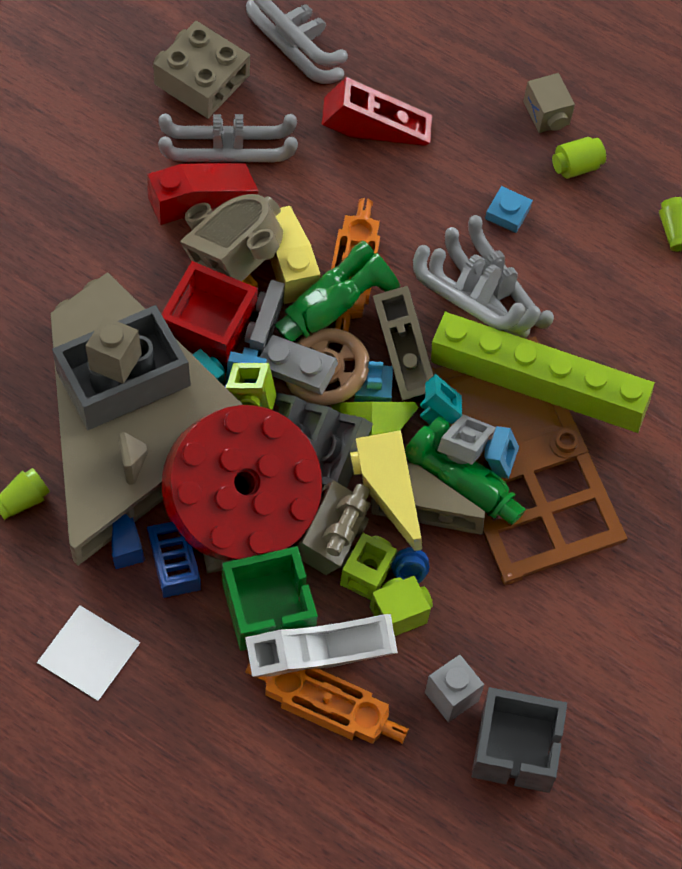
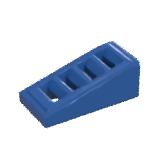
M124 514L112 524V558L115 569L142 563L145 560L133 517L130 518L127 514Z
M168 522L148 526L147 532L163 598L201 590V579L192 546L185 541L186 539L178 531L175 524ZM179 532L180 537L161 541L157 537L158 535ZM182 544V549L163 553L161 551V548ZM185 557V561L166 565L164 563V560ZM188 569V573L169 577L167 572Z

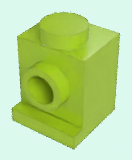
M233 363L226 389L243 405H254L273 410L277 395L269 363ZM244 379H257V382L245 383Z
M363 533L342 569L340 585L371 600L372 592L381 588L391 570L397 549L392 547L391 543L382 537H371ZM366 565H372V566L375 567L376 570H374V569H372V568H370V567H368V566H366Z

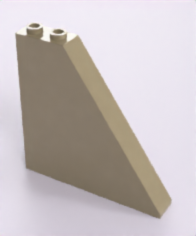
M107 272L99 279L88 282L82 291L71 299L60 302L55 310L51 312L53 348L95 331L104 316L119 321L145 310V308ZM178 340L176 341L189 362L191 386L90 430L86 429L57 374L55 366L69 544L73 561L78 566L112 540V524L116 520L127 514L130 518L133 517L134 522H136L163 501L162 473L164 464L172 445L182 432L199 419L217 410L243 405ZM124 432L145 443L148 451L135 484L130 485L126 483L118 441L119 433Z

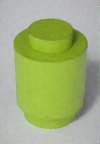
M585 137L558 145L555 154L552 156V162L555 171L558 174H562L564 178L569 179L598 170L600 165L606 162V151L599 138Z

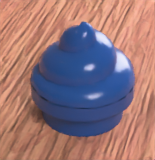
M412 547L399 550L391 565L392 573L396 578L401 577L404 580L415 576L418 584L424 580L430 568L429 558L422 550L414 551Z

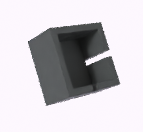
M489 687L483 704L471 777L507 784L509 777L515 778L514 786L550 793L557 777L561 750L560 741L563 736L567 702Z

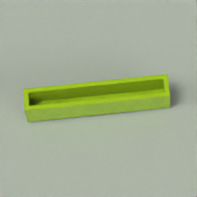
M448 312L444 313L432 341L431 362L636 433H639L655 382Z

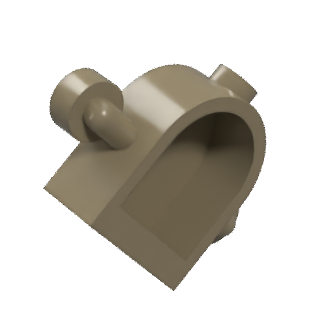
M247 194L233 198L220 205L214 211L208 203L196 204L185 214V220L192 231L180 243L191 261L243 281L263 261L273 258L283 238V229L276 216L281 212V209L271 197L266 196L264 198L256 194Z

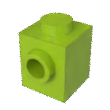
M415 576L404 580L398 577L386 582L381 589L372 592L370 609L374 616L391 614L395 636L427 624L430 610L433 607L427 588L425 586L420 587Z

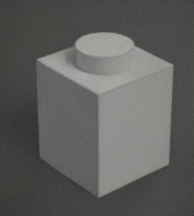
M458 655L429 675L425 694L449 723L479 702L484 683L463 657Z

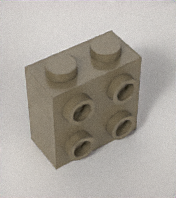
M195 21L187 30L183 29L179 32L174 43L166 51H161L156 56L153 62L154 84L209 119L250 76V54L200 22Z

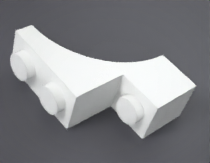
M391 614L323 626L281 629L245 637L252 677L276 676L304 669L330 668L398 653Z

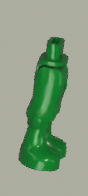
M362 240L352 248L350 254L338 267L327 271L318 281L301 294L284 311L286 316L274 324V326L286 340L293 342L301 335L307 338L310 336L308 331L316 333L324 329L354 306L356 300L365 290L377 286L382 291L387 292L400 288V283L383 258L378 253H374L370 245Z
M439 416L429 427L423 426L405 448L407 461L417 464L430 474L437 476L443 483L484 510L488 516L495 519L500 516L510 525H513L521 518L526 509L514 500L516 494L513 491L509 493L508 485L496 473L477 461L473 464H460L450 460L446 454L437 451L442 436L450 429V424L447 420Z

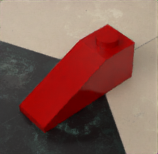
M345 77L324 97L322 125L353 138L427 146L431 141L432 115Z
M246 163L178 164L147 174L148 199L160 225L185 218L186 212L192 206L199 203H208L213 209L238 196L258 194V188Z

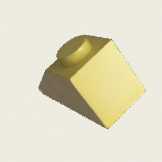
M291 206L280 208L281 212L276 216L283 229V238L273 258L270 259L276 280L285 283L284 304L295 302L301 294L320 279V271L311 244Z
M401 430L356 438L357 451L350 452L354 475L362 474L363 485L369 488V494L413 550H422V538Z

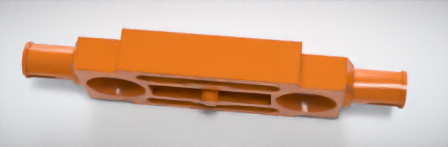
M365 198L359 199L356 216L345 215L343 228L338 230L331 269L336 267L339 248L342 245L346 246L342 261L350 254L352 248L362 240L370 245L374 253H378L380 221L370 218L373 202L370 199H367L365 210H363ZM371 288L365 290L356 300L354 306L336 320L335 329H341L343 324V330L349 332L351 319L362 318L364 305L369 304Z
M248 664L245 673L252 675L250 664ZM318 668L304 669L276 676L256 677L266 682L265 696L281 702L282 709L350 740H353L354 736L373 744L383 734L403 744L408 734L409 728L388 720L389 704L373 698V693Z

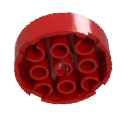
M254 405L226 407L193 423L181 433L172 445L162 473V496L170 521L175 524L178 531L186 539L185 541L207 556L224 561H233L287 549L293 545L311 525L317 513L322 493V475L319 460L307 436L296 424L282 414ZM236 474L243 476L247 481V485H249V488L243 495L235 488L234 479Z

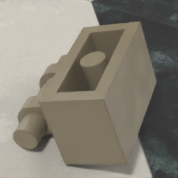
M334 480L322 487L320 504L311 525L302 537L291 545V547L298 546L303 562L324 575L338 568L343 569L353 551L350 546L354 538L361 535L369 520L365 516L371 505L370 502L366 501L370 493L369 488L357 484L352 492Z

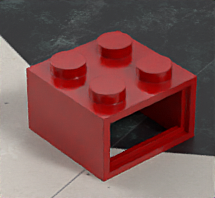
M191 261L161 315L175 339L189 352L195 353L201 348L209 357H215L222 366L226 367L230 352L235 351L249 322L256 313L258 288Z

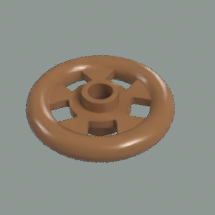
M326 328L316 333L310 332L309 337H302L295 342L335 357L338 365L328 384L339 380L341 385L334 390H324L321 395L286 382L289 390L296 397L317 405H334L352 397L365 383L369 373V355L364 344L355 335L341 329ZM330 343L343 345L340 353L327 348ZM355 360L354 372H344V362Z

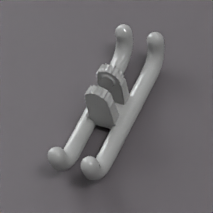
M248 0L246 10L249 18L308 78L320 84H332L344 77L342 68L336 67L331 70H321L298 49L299 47L311 60L323 66H336L348 59V53L343 49L327 53L320 50L311 41L316 36L321 35L326 27V23L321 18L305 23L313 13V10L307 4L284 14L271 0ZM261 10L276 24V26L261 12Z
M166 113L160 115L158 120L161 131L172 138L213 139V149H183L174 147L169 137L160 138L158 146L161 154L167 159L176 162H281L292 157L298 147L297 139L288 137L280 148L243 149V140H273L289 136L297 125V118L293 114H287L284 117L283 123L276 126H243V114H235L233 126H223L221 114H213V126L176 125L172 122L171 116Z
M477 215L472 216L468 222V231L473 245L485 261L481 276L490 264L496 265L502 271V275L489 302L508 313L500 300L511 295L516 303L519 302L525 306L526 312L528 307L535 304L517 281L518 273L512 267L507 268L503 253L500 250L495 251L487 241L482 229V218ZM450 227L445 232L446 249L454 264L462 272L466 262H468V257L459 243L458 230L455 227ZM548 310L543 311L534 325L540 329L550 327L554 320L553 313ZM528 329V330L525 331V332H519V333H514V332H511V331H508V330H504V331L507 332V333H510V334H513V335H516V336H519V337H522V338H525V339H526V338L529 336V334H530V329Z
M421 245L417 248L413 259V271L416 278L424 286L488 326L498 330L519 333L532 328L539 319L541 312L535 305L528 307L525 312V306L518 302L513 304L509 312L506 313L489 302L502 275V271L496 265L490 264L481 276L485 265L484 258L477 254L471 256L468 262H466V266H464L458 281L455 282L444 274L443 263L446 258V252L443 249L438 248L433 251L428 270L427 260L430 255V248L427 245Z

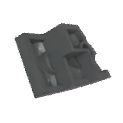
M276 392L275 404L279 406L278 413L287 417L302 430L316 452L321 469L322 486L334 480L347 488L353 475L350 452L357 451L356 438L368 436L373 423L362 417L339 413L330 407L308 403L296 396Z

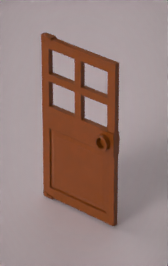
M536 336L528 338V340L538 343ZM432 367L433 375H438L462 395L463 415L494 427L511 428L519 445L509 479H501L507 483L523 477L535 507L527 509L513 525H510L503 518L493 521L492 517L488 516L487 513H485L483 534L501 574L503 585L521 581L525 576L627 542L628 538L569 409L446 367L437 369ZM484 450L476 461L491 470L488 462L485 460ZM576 460L589 489L547 503L535 473ZM595 501L607 531L565 544L553 514ZM541 519L554 549L511 563L499 533Z

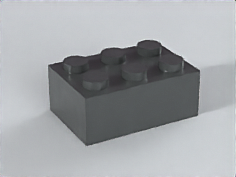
M156 305L118 321L139 330L142 353L124 384L89 369L85 345L94 331L52 349L57 374L87 430L191 386L189 362Z

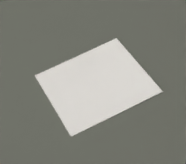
M79 605L37 663L99 701L140 642Z

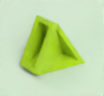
M344 402L331 405L332 409L339 413L362 417L372 422L373 426L368 436L400 431L419 408L415 402Z

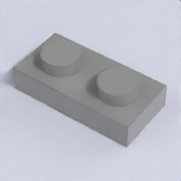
M271 280L267 292L261 291L255 308V312L259 313L256 322H249L245 335V342L250 343L249 348L259 350L258 357H260L272 337L275 328L274 324L278 320L284 302L285 283Z
M272 335L260 355L261 358L267 359L266 363H269L273 377L321 395L338 365L335 357Z
M462 414L442 436L437 451L446 454L450 460L456 463L473 464L485 450L488 440H492L496 427Z

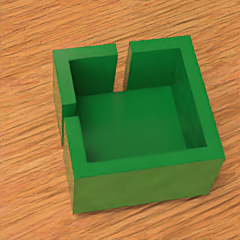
M298 546L222 563V585L240 651L248 650L245 637L281 629L317 626L318 615L309 584L306 585L307 577Z

